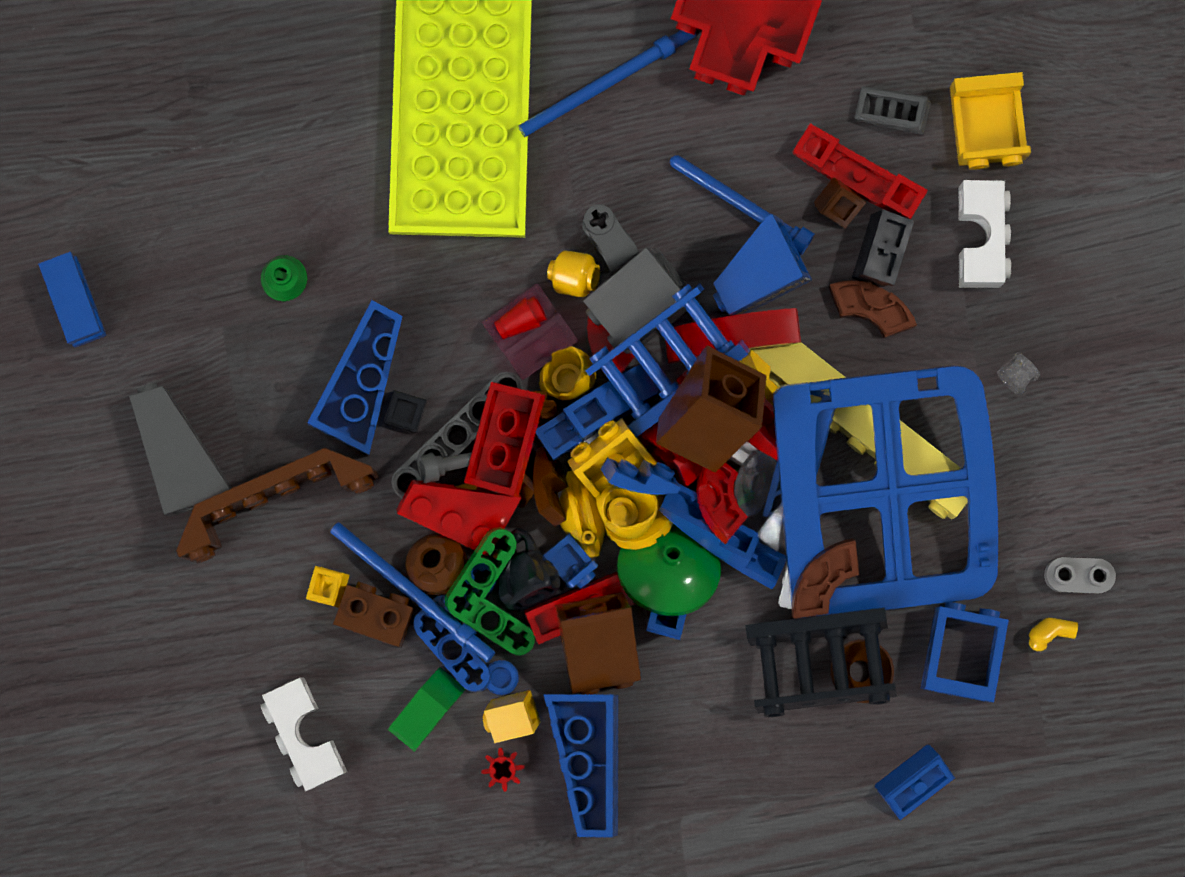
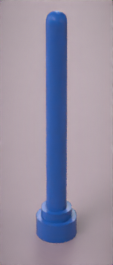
M675 155L670 159L672 168L760 224L767 216L771 215L684 158ZM784 223L800 256H802L815 233L804 226L801 229L797 226L792 228Z

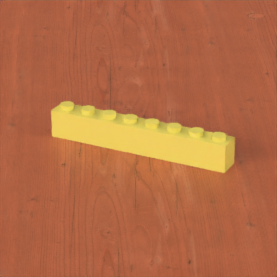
M803 343L752 349L771 367L769 379L777 387L786 384L846 378ZM810 395L811 403L821 402V397ZM859 405L836 408L830 431L836 434L839 430L849 438L846 443L853 450L861 455L867 452L876 460L871 406ZM900 420L903 465L907 474L918 475L961 469ZM965 496L927 500L930 502L928 508L942 519H945L947 516L950 519L956 518L968 503Z

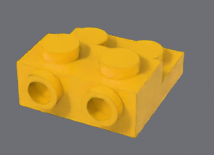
M622 418L617 422L611 420L602 425L598 431L599 436L590 444L587 442L578 444L571 452L572 458L567 461L574 474L595 498L602 494L607 487L615 486L608 483L601 471V467L607 457L618 463L621 459L626 460L637 468L640 467L643 460L653 465L657 463Z

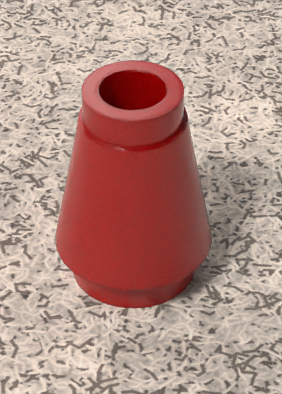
M532 296L529 299L524 297L502 315L500 319L496 320L494 324L500 336L505 340L508 337L542 327L541 323L548 319L537 298Z

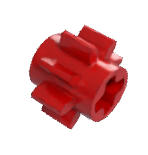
M500 747L498 749L499 757L496 759L490 755L485 756L486 760L491 764L489 768L483 769L481 774H490L492 780L489 782V787L494 786L498 782L502 783L503 791H507V782L510 780L517 784L521 782L515 774L517 770L524 769L525 765H516L514 762L517 756L516 751L508 757L504 756V750ZM506 760L509 761L511 764L509 771L512 775L510 777L503 775L501 778H498L495 775L498 770L494 766L495 762L497 761L502 764Z

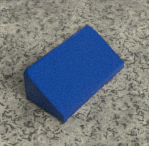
M926 745L876 783L875 788L898 819L901 820L955 779L941 756L930 745Z

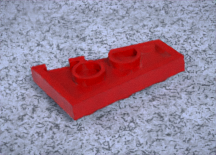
M412 480L396 510L397 514L475 550L490 529L495 527L505 529L521 500V495L519 494L517 498L502 493L490 492L487 489L477 488L472 490L457 488L449 484L423 483V481ZM494 537L492 543L496 545L499 538ZM485 551L483 552L484 555H486V556H488V557L490 556V555H489L488 553H486Z

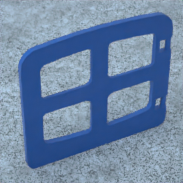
M951 365L931 369L830 379L827 381L786 384L775 390L772 401L791 608L794 589L802 571L818 553L824 550L820 516L825 512L875 507L880 511L885 578L878 582L838 586L830 599L829 614L884 607L885 610L946 603L947 601L970 600L983 596L992 588L998 575L996 474L982 381L975 372L963 366ZM936 377L937 388L918 390L917 379ZM829 389L830 401L811 403L810 391ZM952 396L955 401L960 424L965 461L963 468L918 475L907 474L903 465L899 416L900 402L902 400ZM870 405L873 418L876 475L867 481L819 486L816 482L815 450L816 417L818 413L825 409ZM965 496L968 500L969 538L966 567L959 572L914 576L912 573L907 514L909 506L917 501Z

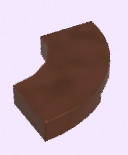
M842 281L829 285L840 318L855 316L867 319L879 329L883 338L917 327V323L907 306L896 295L883 288L864 281Z
M853 538L837 542L825 548L806 565L797 580L792 597V617L794 619L829 614V603L835 589L846 579L859 575L856 541Z

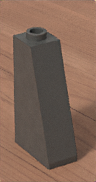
M152 383L137 388L138 393L129 396L164 515L172 517L191 511L195 504L232 489V486L168 389L163 386L158 387L157 383Z

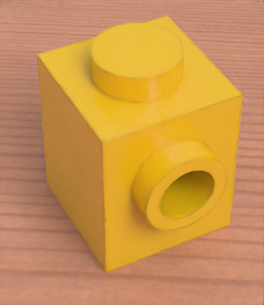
M531 690L491 699L483 713L484 727L488 733L492 734L494 743L534 734L541 722Z

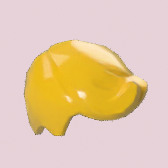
M573 346L551 354L552 360L547 362L540 372L539 385L541 391H547V395L559 400L568 401L588 394L594 387L596 372L589 376L585 371L592 365V362L589 360L590 357L584 351Z
M617 486L607 487L602 494L596 497L598 511L605 526L616 535L627 539H637L643 536L652 526L658 510V502L654 494L638 493Z

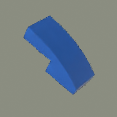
M607 457L601 467V471L608 483L626 490L644 494L667 495L676 494L681 489V486L674 477L675 472L661 462L653 465L643 460L640 467L637 468L626 460L621 459L618 463Z

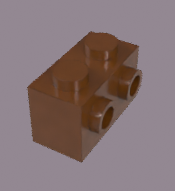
M357 581L356 587L347 585L333 625L402 648L415 608L408 606L410 599L391 592L388 599L375 595L376 587Z

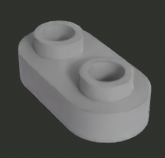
M1061 557L1052 560L1046 566L1044 578L1046 584L1056 592L1099 594L1112 588L1116 580V573L1113 566L1104 559ZM1061 568L1069 571L1070 576L1067 581H1062L1058 576ZM1097 569L1101 570L1104 574V579L1100 583L1096 582L1093 578V573Z

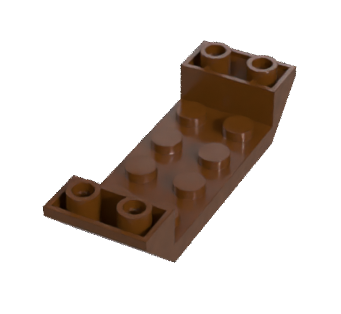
M323 448L195 504L176 552L179 558L191 562L196 561L197 564L215 557L214 551L222 548V545L212 522L217 521L218 525L236 518V511L249 508L252 511L269 503L267 498L275 494H280L281 497L290 495L300 490L299 484L307 480H312L313 483L327 479L332 476L330 471L334 469L341 487L348 492L354 491L355 494H360L373 488V481L380 479L379 475L370 465Z

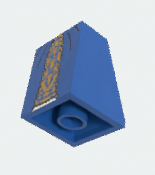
M774 214L767 216L713 283L717 290L713 297L721 312L726 311L729 315L750 313L812 281L782 219Z

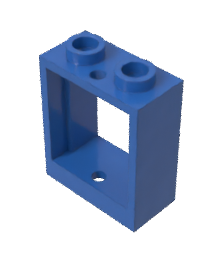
M947 601L945 607H935L920 689L994 703L1009 620L999 618L1000 612L980 608L979 614L966 612V605ZM947 618L995 627L985 686L936 677Z

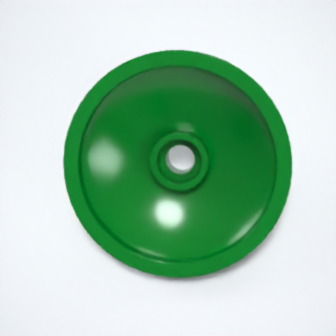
M674 523L665 537L662 534L656 539L657 543L650 547L638 550L620 548L617 560V573L621 586L637 605L650 612L665 616H679L694 612L703 607L712 598L718 587L721 576L720 559L686 535ZM667 554H674L678 558L670 559Z

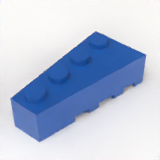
M371 300L307 422L311 427L368 456L402 321L400 314Z
M544 694L546 707H548L552 723L553 736L558 748L560 766L568 790L567 795L577 837L617 836L618 695Z

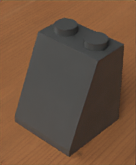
M645 248L583 300L588 306L585 312L597 326L602 324L610 334L607 339L615 348L676 301L672 296L686 286L687 283L659 249ZM697 296L695 297L699 303L701 300ZM682 306L667 319L672 324L688 311ZM654 327L639 340L645 345L660 332ZM629 348L624 350L626 354H632Z

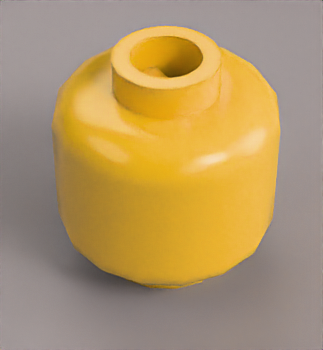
M565 250L558 254L556 260L550 261L547 278L552 280L553 288L559 294L586 297L591 291H595L598 286L600 266L595 263L594 258L590 254Z

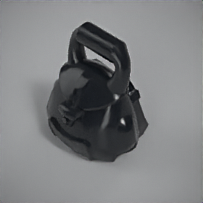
M516 528L511 533L516 539V544L524 540L525 550L513 555L499 575V596L508 609L521 612L541 604L557 594V590L560 587V577L553 563L544 558L541 551L537 550L536 543L529 532ZM506 535L498 540L495 545L494 554L498 549L505 550L508 545L504 542Z

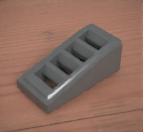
M862 86L854 119L856 121L924 135L931 102L925 96ZM871 97L877 98L874 115L868 114ZM885 100L890 101L887 117L882 116ZM898 104H904L901 119H896ZM912 106L918 107L915 122L909 121Z

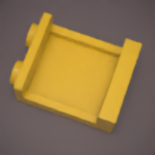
M1022 72L956 78L953 80L950 86L959 166L968 165L970 170L984 169L989 167V163L1002 162V166L1005 167L1023 164V160H1026L1031 154V146H1027L1020 91L1024 86Z

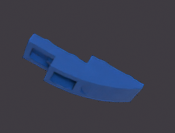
M641 364L623 373V376L644 404L658 396L661 392ZM608 381L563 409L561 414L536 430L535 436L551 460L555 461L578 444L598 433L601 426L611 420L617 422L633 411L613 384Z

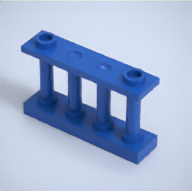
M687 284L672 296L676 301L611 351L605 346L589 358L592 365L585 370L590 376L601 368L632 409L633 413L631 415L634 420L631 421L628 428L636 437L659 421L660 415L679 388L675 381L672 383L639 339L656 327L689 371L697 360L696 356L667 319L682 306L685 307L717 351L737 361L746 357L750 352V349L743 340L736 344L732 340L727 341L695 299L704 290L701 284H698L693 289ZM626 348H629L661 391L659 395L662 399L653 406H650L648 402L644 404L612 361L614 357Z

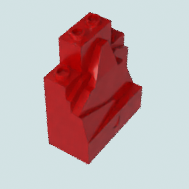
M677 0L671 20L677 22L676 29L693 35H695L697 29L702 31L689 70L696 72L694 79L711 85L714 84L715 79L728 83L726 90L745 96L747 90L755 91L767 54L774 55L772 62L788 68L792 67L793 62L800 64L822 0Z

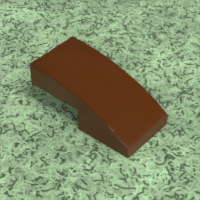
M542 446L537 449L534 461V496L538 512L553 526H557L566 521L557 493L567 488L568 484L559 460L552 461Z

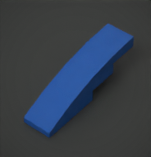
M679 484L681 489L678 493L665 496L659 511L681 531L739 572L773 589L787 560V556L760 543L761 534L744 525H741L730 540L724 544L705 522L698 505L697 493Z

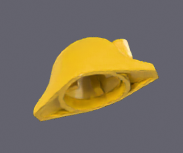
M568 471L565 477L568 487L562 490L559 500L566 521L562 522L560 526L566 534H571L590 558L600 556L606 530L598 511L596 498L573 471Z

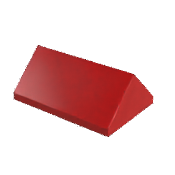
M494 382L490 383L464 483L519 497L546 395Z

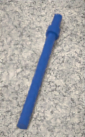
M680 30L670 37L667 35L653 42V47L518 125L520 132L524 137H527L657 59H666L676 53V48L695 38L696 32L693 35Z
M340 522L334 525L330 531L332 535L453 634L452 639L463 648L467 646L486 663L492 659L495 651L476 636L477 632L465 623L462 625Z

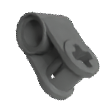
M596 204L586 210L582 222L583 231L592 243L599 259L610 273L639 254L632 238L622 228L609 207L603 204ZM593 216H596L598 219L603 217L606 219L603 229L598 225L591 226Z

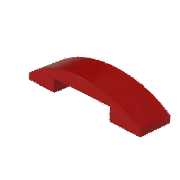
M811 123L793 150L795 156L831 180L835 177L862 199L908 219H912L928 192L927 189L898 173L896 176L839 144V139Z
M797 308L752 312L711 319L727 341L732 340L736 344L743 340L749 349L760 347L772 348L801 343ZM696 322L674 327L696 358L699 357L707 345L715 349ZM666 341L668 363L682 362Z

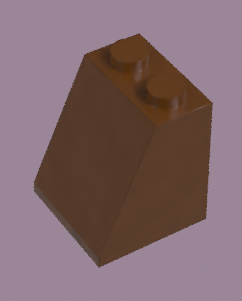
M707 345L660 415L656 444L716 472L762 428L767 375Z
M623 592L555 605L572 694L593 695L600 691L599 688L613 686L614 689H624L631 687L634 681L641 680L631 607Z

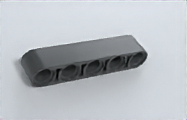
M508 371L496 375L394 473L391 480L394 492L403 498L405 493L400 490L399 482L405 475H413L418 481H422L418 469V456L427 455L432 451L441 453L442 458L466 453L475 443L480 421L474 418V410L478 405L485 404L490 383L501 384L509 380L516 383L517 388L523 389L522 381L518 375ZM455 428H463L467 431V439L460 445H454L449 442V434Z

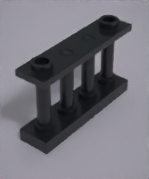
M885 607L745 625L747 640L750 646L756 645V648L760 649L766 699L754 700V705L757 713H764V717H780L785 715V710L869 700L871 705L889 703L892 697H897L895 683L884 684L878 635L881 634V630L888 629ZM860 632V635L864 636L870 686L849 688L843 639L846 638V634ZM825 637L830 643L835 690L814 693L808 643L812 642L811 638ZM791 641V644L795 645L800 695L780 697L774 648L777 647L779 642Z

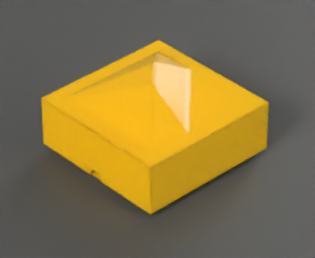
M315 566L306 599L339 608L349 575Z

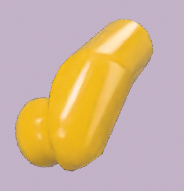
M1050 617L1045 618L1031 629L1028 644L1035 651H1044L1047 648V644L1056 636L1075 639L1078 631V622Z

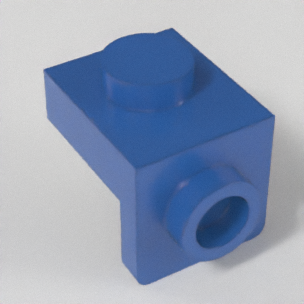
M570 533L566 534L542 555L553 563L554 567L558 570L559 577L569 588H573L575 585L582 588L596 576L593 570L598 567L597 563L590 559Z

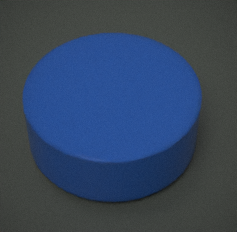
M504 660L491 663L488 666L492 677L487 687L488 690L497 695H506L514 691L519 682V673L516 667Z

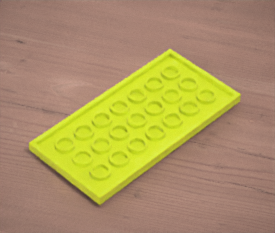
M396 0L389 234L525 238L528 136L524 137L518 125L529 119L532 0Z

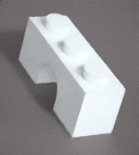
M963 180L958 187L959 221H974L981 225L986 234V241L979 248H963L959 253V288H1000L1005 283V279H1009L1011 275L1010 258H1005V245H1009L1011 239L1010 224H1005V211L1010 210V191H1005V181Z
M300 677L262 695L265 703L261 704L262 712L269 724L274 722L279 732V735L275 736L277 745L283 755L289 754L294 765L290 768V772L298 787L303 785L305 791H308L347 772L333 740L320 746H311L305 743L300 736L299 726L302 719L307 714L318 709L305 678Z

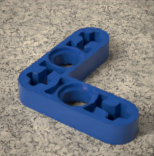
M479 563L473 567L471 576L476 581L477 579L474 574L477 571L484 574L487 571L490 572L487 564ZM498 578L486 597L497 587ZM474 588L472 591L478 594L480 589ZM468 591L464 595L466 601L464 608H467L470 604L466 600V597L469 594ZM446 594L436 596L433 600L452 615L445 606ZM422 609L415 616L413 623L417 635L465 689L475 693L485 690L492 678L488 666L467 646L465 648L462 647V653L456 660L446 659L443 655V648L449 641H454L452 639L454 635L451 633L445 635L434 646L432 642L438 638L429 630L424 633L422 631L425 626L422 620L425 617L433 618ZM436 622L435 626L444 634L446 629ZM469 654L473 659L467 663L476 671L480 668L484 671L480 675L483 681L479 685L475 682L468 684L467 680L470 678V675L463 667L460 668L459 672L454 669L463 664Z

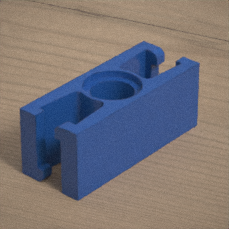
M70 251L39 263L38 265L67 343L72 344L76 348L107 336L78 257L73 256V253Z

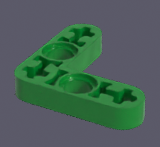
M495 527L484 535L456 581L448 590L445 597V606L454 617L510 653L524 655L535 644L533 631L526 624L485 599L516 550L514 535L507 529ZM503 535H506L504 542L508 546L505 550L498 549L493 557L499 560L495 566L488 558L481 555L484 551L491 555L495 549V545L492 543L493 538L497 537L500 539ZM479 563L487 564L490 569L489 577L483 582H476L471 576L473 567ZM466 580L471 586L480 589V591L476 595L471 590L466 597V600L470 603L467 608L460 607L457 611L455 610L457 604L453 600L456 596L463 597L467 592L468 588L462 585ZM488 611H494L499 616L498 625L491 630L484 629L481 625L482 615ZM505 627H508L517 634L524 630L523 637L526 639L523 645L517 643L513 647V639L502 633ZM502 633L501 639H498L497 636Z

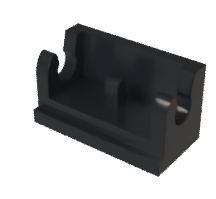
M886 210L871 214L852 278L858 281H873L875 286L878 287L894 286L914 221Z

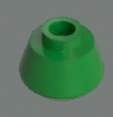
M280 255L272 258L265 264L261 273V284L264 291L271 298L278 301H291L300 296L307 285V272L298 259L288 255Z

